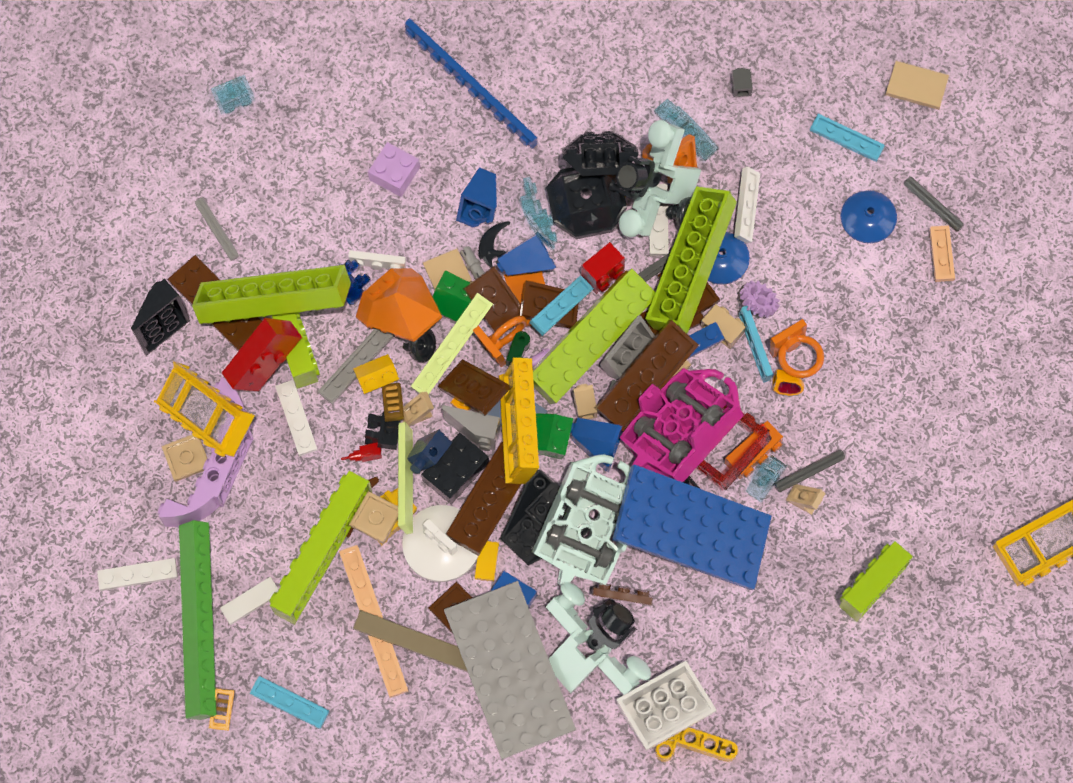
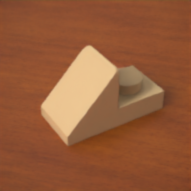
M421 392L403 407V422H406L408 426L433 417L431 411L434 407L427 392Z
M796 484L790 491L786 501L812 514L814 510H817L826 493L821 489Z

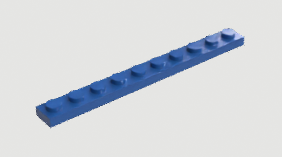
M409 18L405 22L406 35L410 39L414 38L423 51L427 50L436 63L440 62L443 65V69L449 75L453 74L459 85L468 88L469 94L473 98L477 97L486 110L490 109L499 122L503 121L512 134L516 133L523 145H528L533 149L538 144L537 136L414 21Z

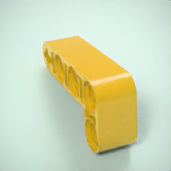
M688 727L674 737H670L658 744L655 754L658 760L667 762L672 759L676 746L724 762H731L737 756L738 747L732 741ZM690 734L695 737L696 741L694 743H687L684 737ZM712 741L715 747L712 750H708L704 747V742ZM719 744H722L719 753H717ZM667 747L670 750V754L668 756L661 755L659 752L660 748ZM728 747L731 748L732 752L729 756L725 755L726 751H724Z

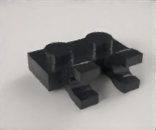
M384 411L382 416L368 413L367 428L375 429L379 426L380 431L375 432L366 429L365 444L377 442V448L397 450L398 425L401 423V420L385 422Z

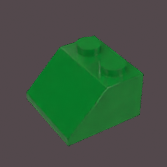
M446 270L432 297L441 315L457 322L471 302L463 290L470 282Z
M536 413L538 454L561 460L564 458L573 418L558 414Z

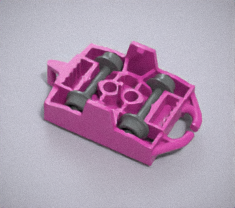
M683 368L661 390L654 384H651L638 399L641 412L619 437L624 446L636 457L632 465L635 464L684 482L744 416L740 408L736 383L730 377H726L724 383L729 387V392L724 395L705 382V379L708 377H715L721 380L724 377V373L716 369L688 371ZM727 405L726 409L722 412L721 409Z

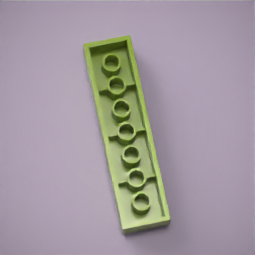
M696 186L645 318L653 329L661 330L670 319L688 334L737 204L730 191Z
M345 265L202 282L192 307L199 324L339 308L345 304L351 281Z
M632 268L626 270L533 367L534 388L548 403H557L633 323L637 316L652 303L655 291Z
M348 471L347 475L344 474L339 481L340 487L337 492L334 491L329 498L330 504L321 511L320 521L311 528L310 538L307 542H303L299 550L301 552L297 559L294 558L290 564V572L287 576L284 575L280 581V589L277 593L274 592L269 602L271 603L270 607L273 613L294 625L351 529L349 524L367 492H373L370 481L351 471Z

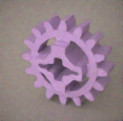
M751 280L740 291V294H742L740 299L744 300L742 304L748 306L747 310H752L753 315L758 313L761 318L764 315L768 318L770 315L773 316L780 306L778 304L779 299L775 298L777 294L772 292V288H767L765 283L761 285L759 281L754 283Z

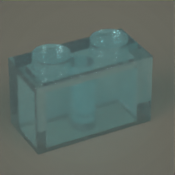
M245 75L211 88L213 98L221 114L231 113L235 108L248 106L252 101H255Z

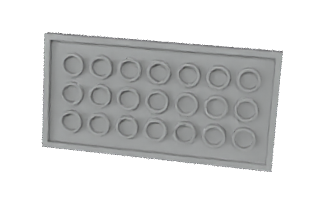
M518 581L444 609L501 760L576 730Z

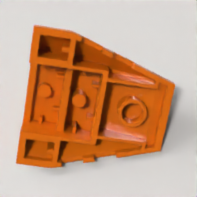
M391 268L362 293L356 318L367 328H376L383 333H393L396 337L415 342L439 321L442 315L420 274L412 268Z

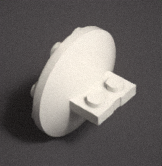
M448 505L428 507L413 517V533L406 534L404 532L402 547L405 559L410 568L422 578L434 582L453 581L465 575L476 563L478 558L476 554L453 542L446 535L460 509Z

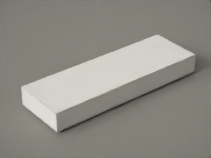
M269 577L220 607L229 624L232 625L268 603L273 593L278 592V588L272 578Z

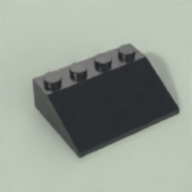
M165 278L153 284L131 327L146 356L190 322L179 294Z

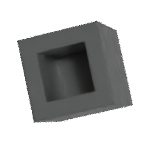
M741 67L732 70L733 98L752 96L751 69Z

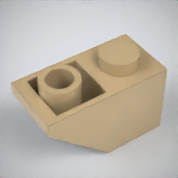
M578 385L573 389V400L577 418H597L593 385Z

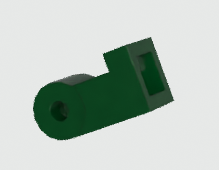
M520 331L515 334L506 359V366H510L513 358H524L525 351L530 348V336L527 332Z

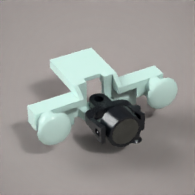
M664 120L655 121L648 131V138L652 145L649 155L653 156L654 160L630 156L629 160L635 163L626 162L618 168L616 174L617 182L612 181L609 185V190H614L634 200L632 208L636 209L627 210L620 217L619 228L626 237H635L637 234L650 236L661 202L679 204L684 198L693 196L701 169L673 165L685 129L674 124H668ZM660 173L673 178L669 191L657 187L661 180Z
M564 582L561 585L563 594L553 598L546 606L570 634L568 639L549 658L557 679L572 693L598 666L623 695L634 690L640 684L639 681L641 679L649 680L651 677L650 668L641 658L636 656L628 657L627 669L615 657L611 658L609 656L611 649L619 648L637 630L635 626L630 628L635 623L632 613L624 605L609 599L593 609L594 615L589 620L591 629L587 631L588 626L581 620L573 608L575 605L582 606L585 603V596L575 584ZM600 616L604 625L616 635H623L619 640H615L604 630L599 621ZM585 642L588 643L591 650L596 651L587 659L577 648Z

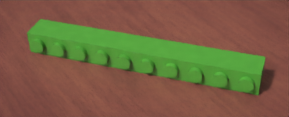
M192 520L179 525L185 719L204 720L216 716L209 523Z

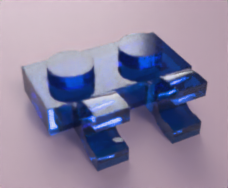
M356 259L352 262L347 260L344 264H339L345 265L351 281L346 298L349 305H354L361 298L364 292L363 286L371 280L368 274L363 276L358 274L356 278L352 276V272L360 266Z

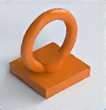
M688 134L681 140L673 165L697 168L695 136ZM651 143L642 150V158L653 161L654 158L649 155L652 148ZM667 176V183L671 184L673 178Z
M516 316L505 322L489 337L479 325L473 329V332L500 367H503L506 364V360L499 350L510 343L517 332L523 331L527 319L524 316ZM517 325L508 335L499 340L506 331Z
M803 319L775 335L770 341L769 353L773 359L778 356L781 368L788 375L795 378H808L815 375L824 363V351L814 338L806 336L807 324ZM801 343H806L814 348L817 355L816 362L807 370L793 369L786 361V352H791Z

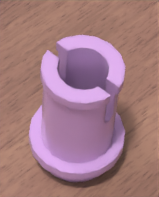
M542 348L541 352L531 357L532 367L550 351L548 348Z

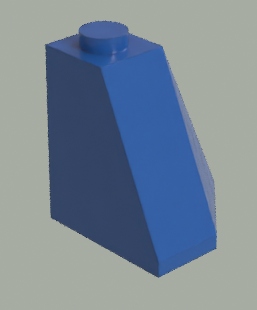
M480 167L461 194L456 221L470 227H477L480 223L493 222L497 208L496 174Z
M537 233L497 259L499 261L497 263L498 268L502 273L506 272L507 275L556 268V264L550 258L548 250Z
M577 418L576 423H572L571 440L589 457L596 455L615 457L621 440L619 437L622 434V426ZM598 464L606 472L610 471V464Z

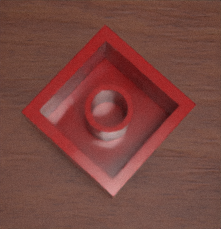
M609 242L581 265V276L594 288L592 291L595 294L600 291L604 292L609 288V283L614 279L617 280L624 273L625 257Z

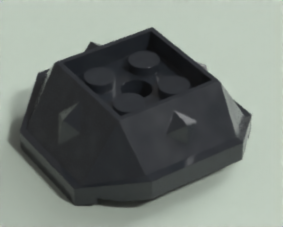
M573 167L560 169L546 186L553 223L570 234L574 239L613 232L621 215L627 209L625 196L614 190H609L610 183L612 181L617 182L616 175L582 176ZM584 194H588L591 196L588 199L582 198Z

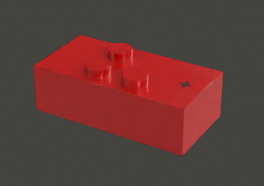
M264 318L222 371V375L232 389L259 392L280 364L286 360V357L302 336L291 321Z

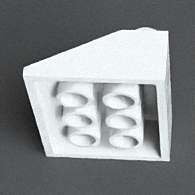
M687 661L616 699L619 710L646 751L717 712Z

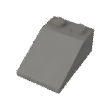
M446 405L442 406L444 420L478 446L479 449L484 451L496 449L501 430L500 417L484 416L478 412Z

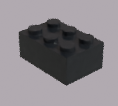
M459 432L439 461L434 466L425 469L421 474L422 481L452 505L488 465L489 456Z

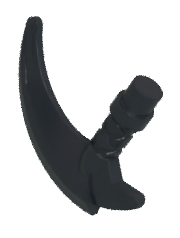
M510 221L492 226L484 233L478 247L479 258L483 259L490 268L493 267L492 260L494 258H498L509 251L494 250V241L497 234L504 227L510 225Z

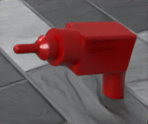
M377 442L359 446V450H354L353 453H350L347 457H342L341 460L349 459L351 461L355 460V462H367L382 459V448H377Z

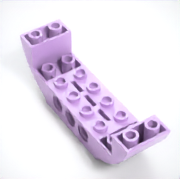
M221 377L220 382H216L214 387L220 390L219 394L230 397V402L241 405L243 407L242 411L246 412L239 394L235 389H232L226 379ZM228 412V419L219 430L220 437L218 442L220 443L234 419V416ZM250 426L234 457L229 455L222 457L214 452V448H211V457L204 463V472L202 477L199 476L196 481L195 487L197 488L194 494L189 496L188 507L166 499L165 503L160 505L158 514L165 527H179V525L192 520L201 521L212 514L219 506H224L254 439Z

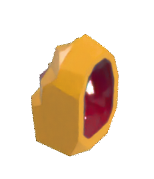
M776 369L772 380V391L788 396L798 395L804 391V383L800 378L792 377L784 370Z

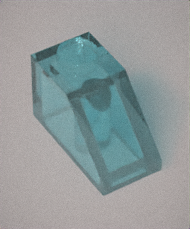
M771 455L763 463L746 492L762 503L788 466Z

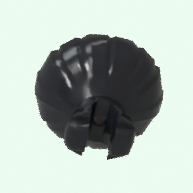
M686 197L678 206L674 204V206L670 205L666 209V216L671 220L676 219L679 229L692 197Z
M428 329L415 342L403 343L402 347L405 351L410 352L414 360L425 363L434 354L436 336L431 329Z

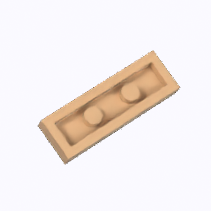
M931 226L929 231L935 282L954 281L955 272L949 226Z

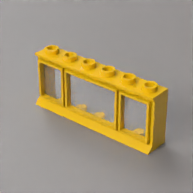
M513 358V362L506 372L499 375V379L511 387L500 400L505 483L526 484L539 469L532 358Z
M173 361L174 367L157 400H154L160 406L159 410L170 414V418L174 421L181 422V427L192 431L194 437L203 439V444L214 448L216 454L225 457V455L234 457L255 415L242 411L243 407L241 405L230 402V397L219 394L220 390L218 388L209 386V381L197 377L198 373L189 370L190 367L188 365Z
M1073 500L1001 538L993 545L995 552L1017 587L1022 584L1024 587L1030 585L1035 581L1033 578L1039 575L1041 578L1052 572L1051 568L1055 566L1060 568L1068 563L1067 560L1073 557Z

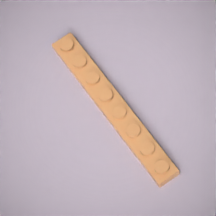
M358 545L339 551L359 611L362 610L383 618ZM368 635L389 698L409 692L393 645Z

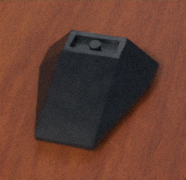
M591 131L584 132V134L577 136L562 149L563 159L582 176L616 175L618 168L623 163L633 162L629 160L630 156H639L636 145L619 134L613 133V131H603L602 134H595V132Z
M541 469L526 483L500 538L528 566L542 559L534 554L532 550L561 486ZM565 503L562 507V509L565 510L563 516L559 514L557 519L564 518L565 513L568 509V506ZM588 527L583 528L581 536L584 537L590 529Z

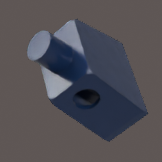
M440 429L418 439L407 457L408 461L412 464L410 469L413 473L420 474L421 471L434 466L452 444V441Z

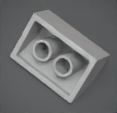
M637 316L601 362L600 366L609 377L619 380L655 337L641 316Z

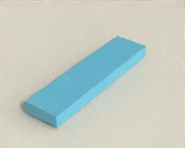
M819 113L810 128L811 132L877 162L885 147L884 144Z
M580 275L529 323L543 336L594 288Z
M744 306L739 312V318L744 323L745 335L764 383L771 380L773 372L751 311L747 310L748 306Z
M261 676L257 678L250 691V695L318 729H321L329 714V710Z

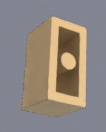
M715 304L701 320L700 327L705 328L717 322L726 339L721 343L731 349L744 334V323L740 319L729 315V311L723 306L719 307Z

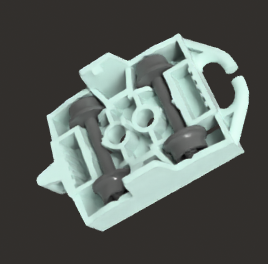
M596 455L570 463L532 550L534 554L560 569L557 580L560 586L564 582H571L574 576L607 584L620 553L625 552L627 545L616 542L614 545L609 539L617 524L631 467L623 461H619L617 468L621 469L626 476L625 481L622 483L596 472V466L600 463L611 465L614 459L612 456ZM565 503L568 506L563 519H557L559 514L563 516L565 510L562 507ZM592 509L598 511V516L595 519L589 518V512ZM588 527L590 534L584 538L581 536V530Z

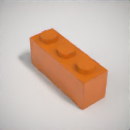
M767 420L725 458L724 464L739 479L744 476L747 478L754 472V467L758 463L762 465L769 458L767 455L771 451L775 453L781 448L783 436Z

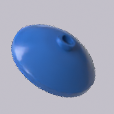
M865 190L851 195L845 201L841 210V223L845 232L856 241L870 244L885 240L893 232L897 223V212L894 204L888 197L876 191ZM872 210L873 214H869L867 211Z
M725 233L708 282L720 285L730 284L740 279L748 269L750 261L749 250L745 242L735 238L733 233ZM724 251L726 254L720 255L719 252Z

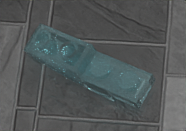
M668 98L654 110L661 120L685 129L682 139L688 134L695 136L696 154L704 161L719 149L703 129L682 108L674 105Z
M530 177L523 178L526 195L520 197V204L524 216L533 232L538 234L541 241L549 249L554 250L555 243L558 240L556 232L551 230L553 225L552 216L547 214L546 209L541 208L540 200H536L537 188L535 182L532 183Z

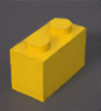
M388 354L353 368L364 394L399 380L395 366Z

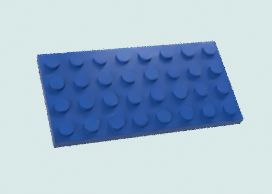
M634 464L630 469L613 541L740 587L754 590L772 515Z

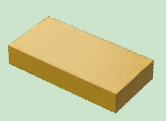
M487 541L477 558L475 580L494 582L499 542Z

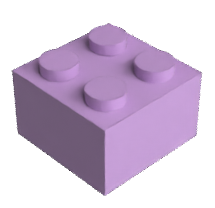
M387 142L368 171L369 180L402 197L420 169V162L415 156Z

